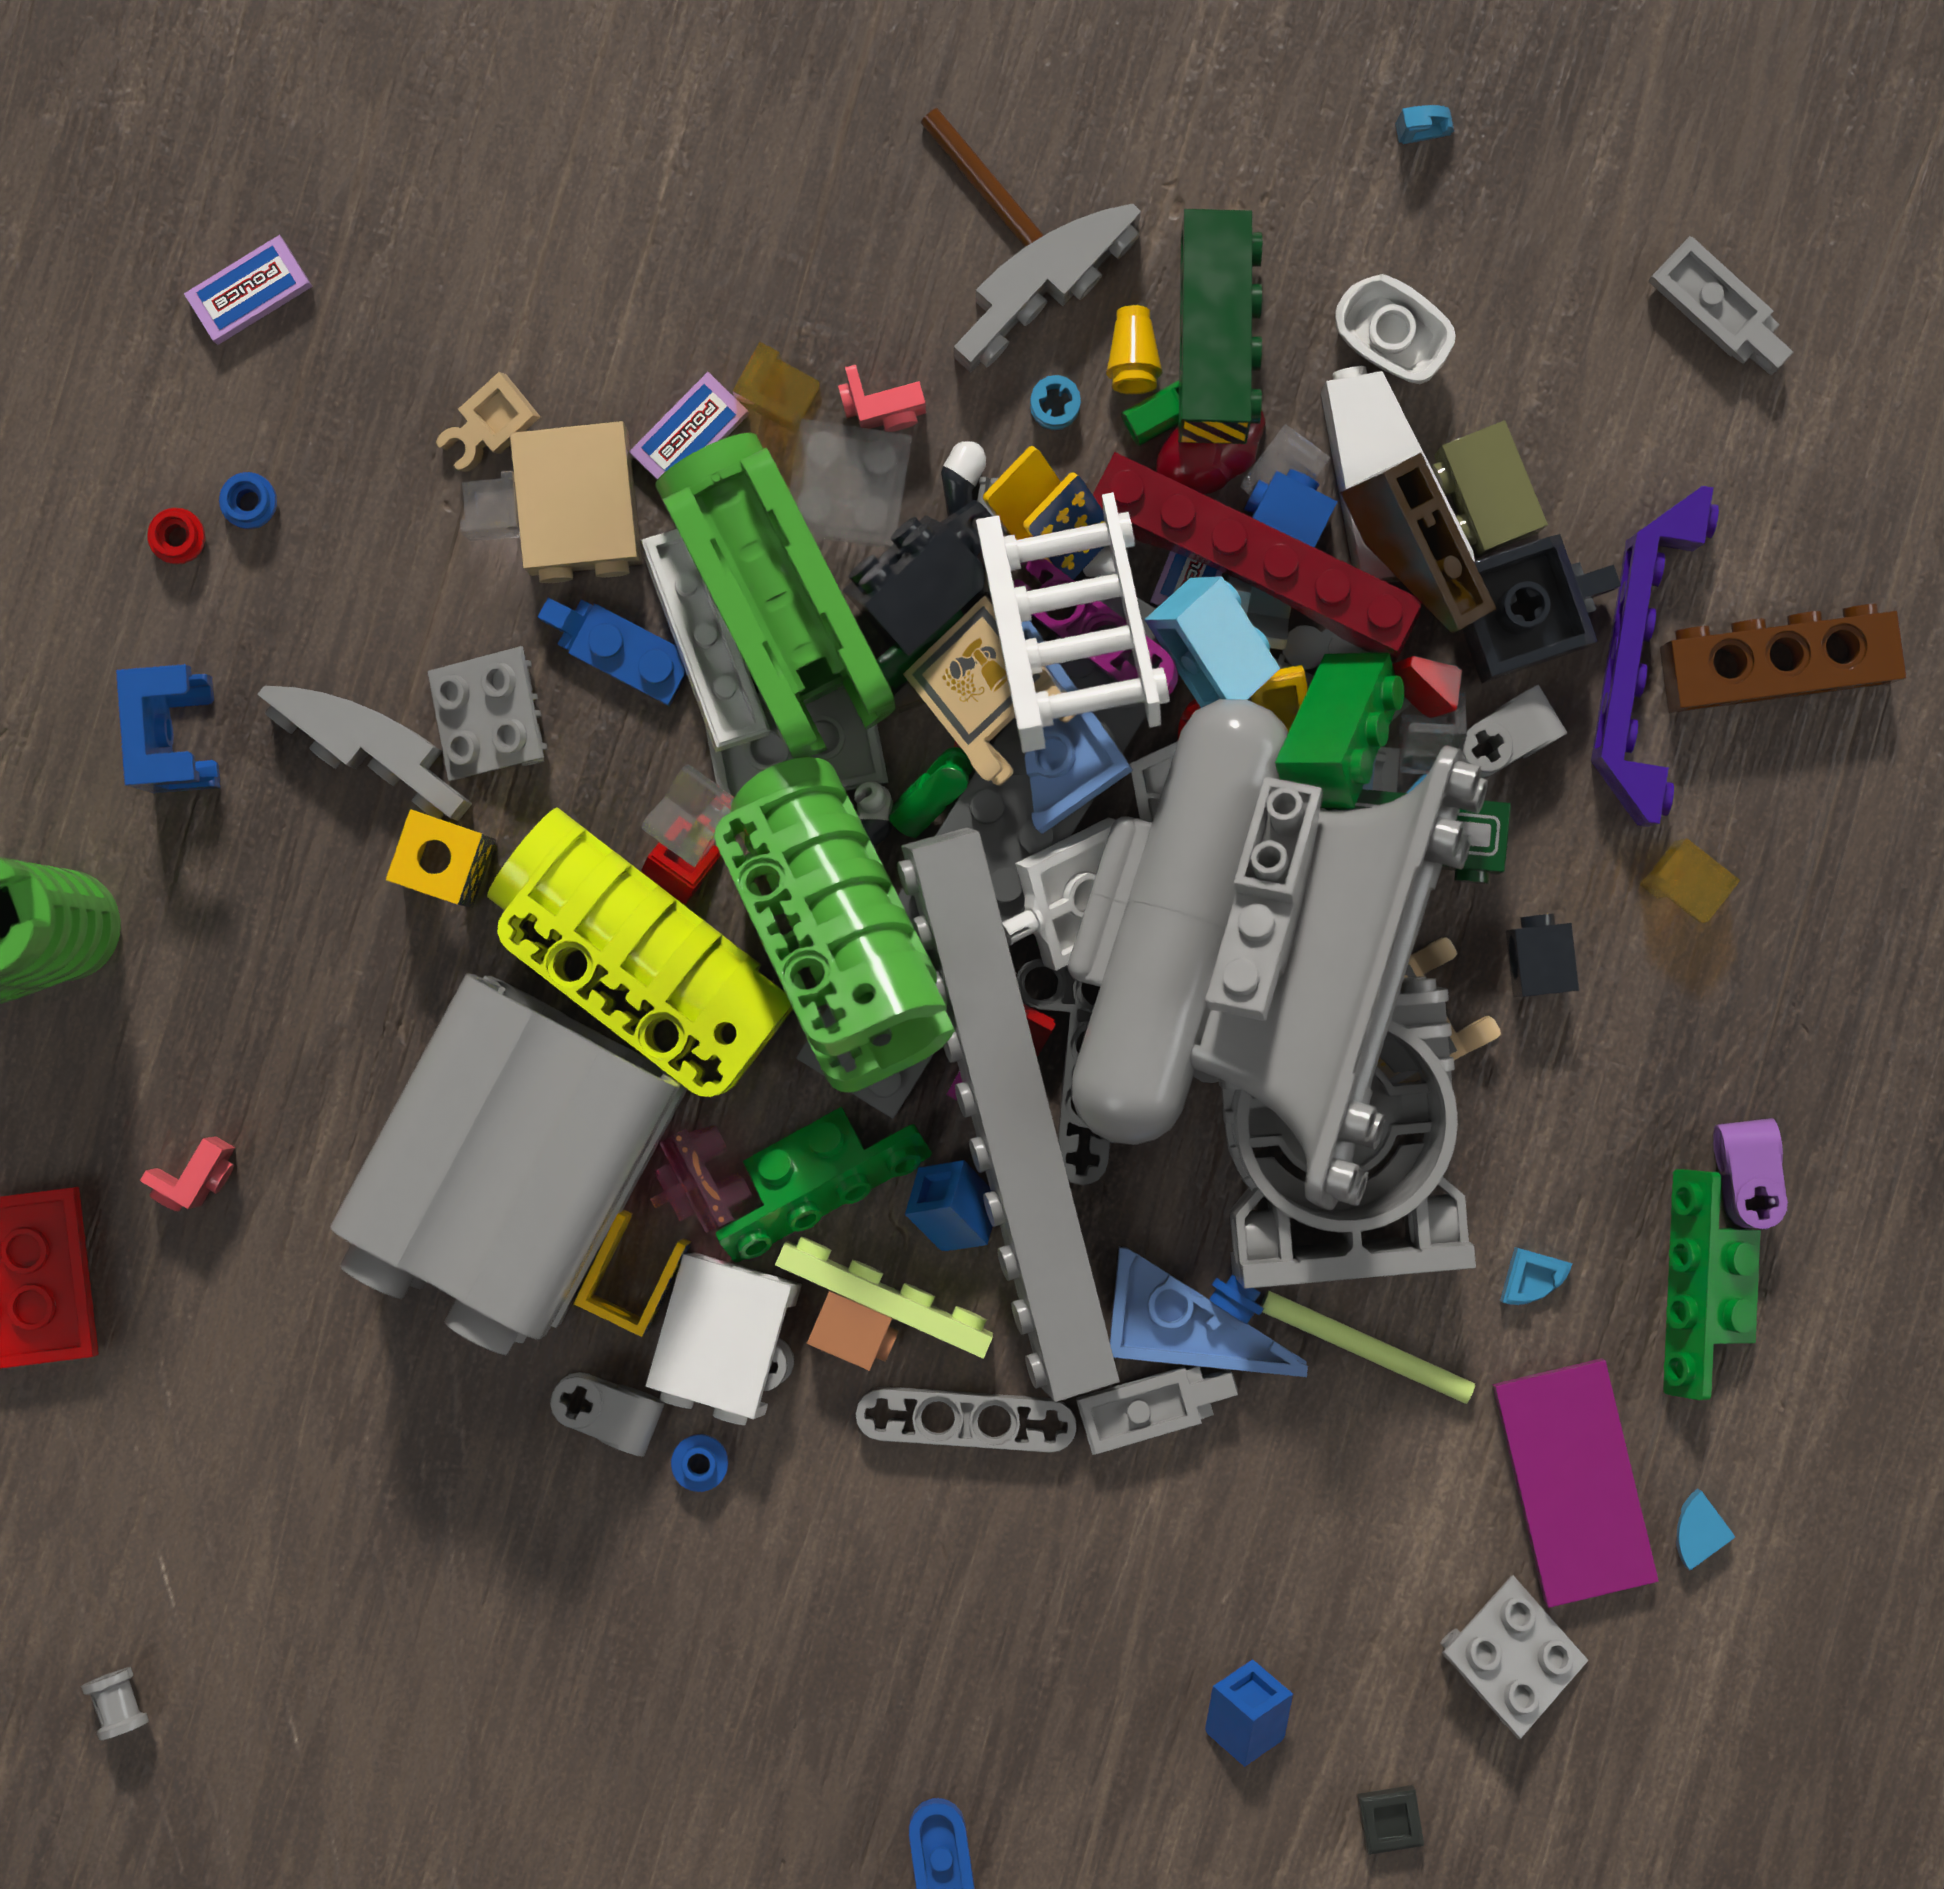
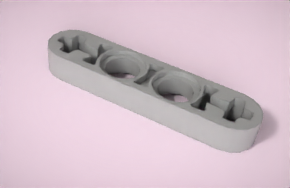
M883 1386L875 1387L865 1392L859 1400L856 1410V1420L861 1431L869 1438L879 1441L1056 1452L1066 1448L1071 1443L1077 1429L1075 1416L1067 1404L1061 1400L1054 1402L1052 1398ZM884 1398L888 1399L889 1409L906 1411L905 1399H916L917 1402L912 1416L915 1432L903 1431L906 1419L898 1418L888 1419L886 1428L875 1427V1418L866 1416L865 1409L874 1408L877 1399ZM932 1402H944L954 1412V1423L945 1432H931L922 1423V1411ZM997 1405L1008 1411L1011 1417V1424L1005 1434L991 1437L984 1434L979 1428V1414L988 1406ZM1017 1407H1030L1027 1413L1028 1420H1043L1046 1417L1047 1410L1057 1411L1058 1420L1067 1422L1066 1430L1057 1431L1055 1440H1046L1042 1429L1026 1427L1028 1439H1015L1020 1426Z

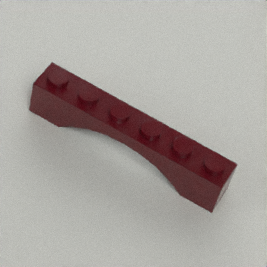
M1114 452L1093 493L1094 498L1102 509V495L1114 493L1118 514L1129 512L1134 539L1186 556L1237 578L1298 610L1341 639L1369 653H1389L1392 664L1396 663L1420 616L1423 603L1416 596Z

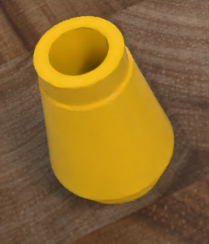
M1139 305L1121 307L1116 312L1117 320L1115 321L1106 375L1112 379V388L1117 392L1142 394L1153 391L1157 388V378L1162 375L1163 371L1150 319V310Z

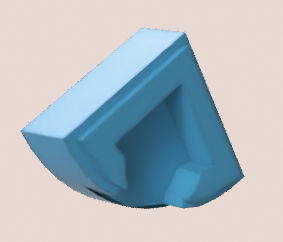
M1440 105L1402 108L1395 123L1398 141L1402 144L1448 136L1454 132L1450 109Z
M1515 1247L1500 1301L1507 1304L1524 1305L1547 1296L1564 1282L1570 1272L1572 1263Z
M1696 1489L1684 1502L1677 1525L1676 1548L1681 1561L1688 1570H1692L1735 1538V1535L1700 1489Z

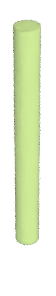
M1268 1290L1261 1303V1306L1264 1308L1262 1312L1460 1402L1467 1404L1472 1396L1475 1383Z

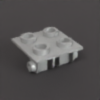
M523 646L428 671L448 781L521 763L522 766L544 762L543 751L548 750L547 744L542 742L540 726L537 723V718L541 717V711L535 710L534 702L538 701V695L531 692L533 690L529 668L532 667L531 661L525 660Z
M1514 1575L1510 1576L1461 1632L1456 1628L1449 1632L1440 1642L1445 1648L1442 1652L1444 1657L1451 1662L1466 1679V1682L1473 1687L1478 1696L1488 1704L1500 1718V1721L1510 1729L1517 1739L1523 1737L1588 1662V1659Z

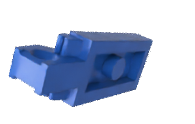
M548 597L538 615L542 622L563 632L558 645L568 650L571 656L669 707L671 706L687 675L676 645L595 603L591 605L583 600H580L574 611Z

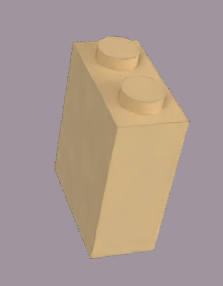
M624 422L510 433L523 568L531 576L539 575L540 583H560L573 580L574 571L595 569L596 577H617L629 574V566L641 565L642 556L632 458L629 452L631 450L629 431Z

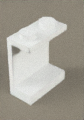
M696 1252L683 1254L646 1387L662 1391L659 1400L670 1405L692 1409L695 1401L714 1407L713 1416L715 1418L734 1424L746 1425L747 1418L756 1419L765 1415L768 1404L761 1402L786 1309L796 1306L802 1284Z

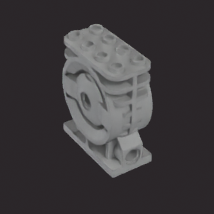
M1418 976L1405 977L1403 979L1380 1058L1394 1073L1418 1070L1421 1081L1391 1084L1387 1076L1376 1067L1370 1086L1373 1092L1369 1106L1376 1107L1377 1113L1385 1115L1383 1132L1376 1149L1356 1144L1351 1163L1359 1165L1360 1170L1369 1171L1387 1155L1397 1135L1424 1133L1423 1141L1399 1145L1394 1155L1384 1167L1367 1178L1365 1191L1358 1206L1338 1200L1332 1210L1319 1207L1306 1198V1182L1287 1172L1273 1156L1255 1157L1252 1148L1278 1145L1283 1154L1294 1165L1307 1172V1161L1303 1148L1291 1128L1280 1116L1246 1091L1218 1078L1219 1086L1222 1088V1110L1227 1146L1237 1171L1244 1183L1249 1187L1230 1209L1233 1252H1230L1232 1274L1244 1289L1476 1268L1474 1244L1469 1242L1465 1195L1443 1177L1453 1155L1458 1126L1457 1107L1451 1077V1070H1455L1454 1058L1450 1057L1448 1036H1452L1451 1023L1447 1022L1445 1001H1449V994L1447 988L1436 986V978ZM1436 1186L1446 1193L1430 1195ZM1263 1196L1267 1198L1268 1210L1251 1211ZM1289 1216L1315 1228L1335 1231L1337 1235L1330 1243L1292 1246ZM1404 1216L1406 1236L1403 1240L1399 1237L1361 1240V1231L1385 1226Z

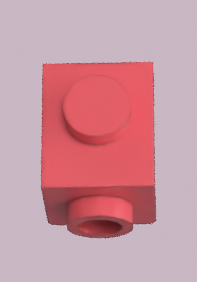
M856 365L845 367L848 383L838 385L846 418L858 416L861 431L883 425L886 432L906 429L918 423L916 416L926 414V404L920 381L864 396Z
M216 1136L203 1138L179 1180L165 1171L155 1168L146 1170L140 1181L153 1188L149 1194L153 1200L171 1210L179 1212L182 1206L187 1209L202 1206L209 1192L218 1193L228 1180L234 1164L228 1160L235 1147Z

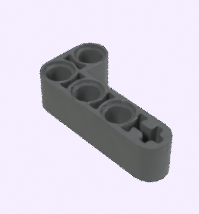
M1042 958L1033 959L1024 964L1016 977L1022 1002L1035 1009L1069 1012L1057 1134L1067 1178L1070 1182L1078 1185L1091 1184L1099 1180L1106 1171L1110 1141L1101 1136L1098 1138L1088 1134V1151L1097 1155L1098 1159L1096 1164H1088L1086 1166L1084 1174L1076 1173L1075 1165L1071 1162H1066L1067 1152H1076L1079 1142L1078 1133L1067 1135L1068 1123L1088 1128L1071 1108L1072 1075L1079 1056L1076 1050L1077 1038L1082 1032L1087 1030L1094 1005L1084 999L1081 992L1082 982L1072 978L1068 971V965L1055 971L1044 966ZM1043 967L1049 969L1057 979L1056 991L1047 1000L1033 999L1025 990L1024 981L1026 975L1034 968Z

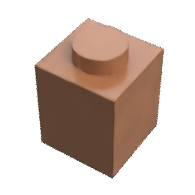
M830 1290L807 1344L870 1371L875 1358L886 1362L899 1330L889 1327L892 1320L891 1317Z

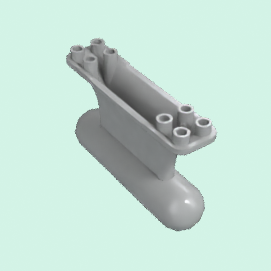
M1219 699L1196 710L1182 729L1153 822L1122 816L1116 819L1111 826L1068 962V971L1072 978L1100 987L1072 1075V1100L1078 1117L1093 1133L1111 1142L1135 1145L1155 1140L1173 1127L1183 1111L1195 1070L1218 1077L1262 1101L1291 1128L1303 1148L1307 1161L1305 1195L1309 1201L1328 1210L1334 1209L1338 1200L1358 1206L1365 1191L1368 1172L1360 1170L1359 1165L1351 1163L1356 1144L1376 1149L1385 1123V1115L1377 1113L1376 1107L1369 1106L1373 1092L1370 1086L1430 891L1436 887L1442 865L1462 869L1469 852L1471 836L1463 833L1464 823L1456 821L1459 809L1478 814L1485 800L1488 780L1480 778L1481 766L1469 764L1461 749L1444 746L1424 780L1406 795L1392 802L1370 808L1320 810L1310 869L1284 976H1278L1266 1021L1210 1010L1207 1008L1205 998L1236 895L1234 886L1235 876L1264 777L1280 780L1275 761L1288 734L1286 726L1271 710L1245 699Z

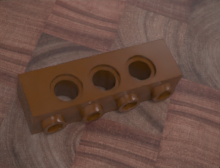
M1864 604L1842 609L1843 618L1822 620L1821 611H1812L1787 616L1788 625L1766 628L1765 618L1731 623V633L1710 635L1709 626L1676 630V640H1671L1660 646L1669 713L1887 685L1906 679L1897 611L1878 613L1877 604ZM1830 635L1840 637L1847 645L1848 657L1844 664L1833 661L1827 654L1826 643ZM1774 643L1784 644L1791 651L1793 661L1788 671L1779 670L1771 662L1770 649ZM1718 650H1725L1731 653L1736 660L1737 671L1732 679L1722 677L1715 670L1713 661Z

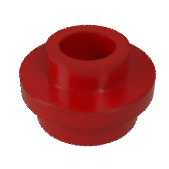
M177 507L168 508L158 513L151 521L147 533L148 543L152 552L164 562L175 565L185 564L194 560L202 551L206 538L205 529L200 519L192 512ZM183 527L187 533L186 540L182 545L173 547L169 542V535L173 529Z

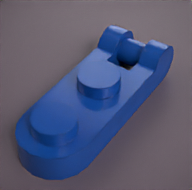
M932 1798L922 1802L914 1809L909 1824V1840L916 1888L975 1889L966 1823L962 1811L954 1803L943 1798Z

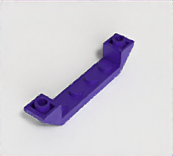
M1701 486L1626 540L1620 575L1621 587L1618 588L1591 762L1638 826L1651 827L1660 824L1661 815H1669L1674 796V784L1667 782L1668 767L1624 760L1625 752H1633L1638 734V720L1631 719L1634 697L1640 698L1642 696L1647 678V665L1640 663L1643 641L1650 642L1656 621V609L1648 607L1652 586H1659L1665 565V554L1657 552L1658 546L1694 551L1705 544L1706 538L1713 537L1719 514L1718 505L1711 504L1714 487Z

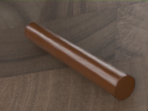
M938 108L931 110L921 120V124L1022 245L1026 247L1044 236Z

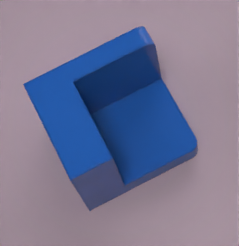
M965 1160L920 1167L917 1171L905 1215L941 1251L988 1245L993 1226L986 1212L983 1194L991 1192L987 1183Z
M1252 1659L1213 1685L1205 1727L1206 1733L1245 1767L1284 1739L1293 1693Z

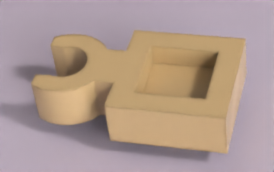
M498 372L458 408L468 422L461 428L452 427L443 431L437 438L436 444L439 448L448 450L457 441L462 440L465 444V454L454 466L459 471L468 472L480 463L483 456V448L486 445L492 452L501 454L511 445L510 433L526 431L541 417L506 374Z

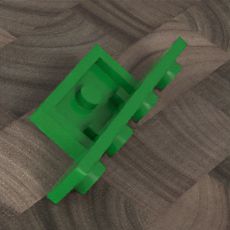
M840 1107L743 1161L764 1205L718 1230L715 1235L720 1245L735 1263L744 1259L758 1257L764 1254L773 1243L795 1231H804L813 1227L820 1221L822 1216L838 1207L862 1200L870 1193L871 1189L887 1180L913 1172L922 1161L932 1155V1152L915 1124H911L871 1147L864 1149L849 1117L843 1108Z
M1675 1169L1673 1172L1663 1391L1666 1395L1694 1400H1710L1714 1344L1756 1343L1761 1230L1719 1228L1721 1175L1719 1172Z

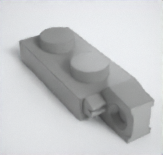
M1689 236L1648 280L1651 285L1730 357L1733 355L1742 364L1750 357L1768 374L1773 375L1793 354V351L1773 334L1779 326L1771 316L1773 310L1693 237Z
M1182 1366L1076 1398L1092 1455H1096L1201 1424V1419L1214 1415L1211 1407L1212 1402L1236 1396L1238 1392L1230 1369L1202 1376L1200 1366L1188 1368Z

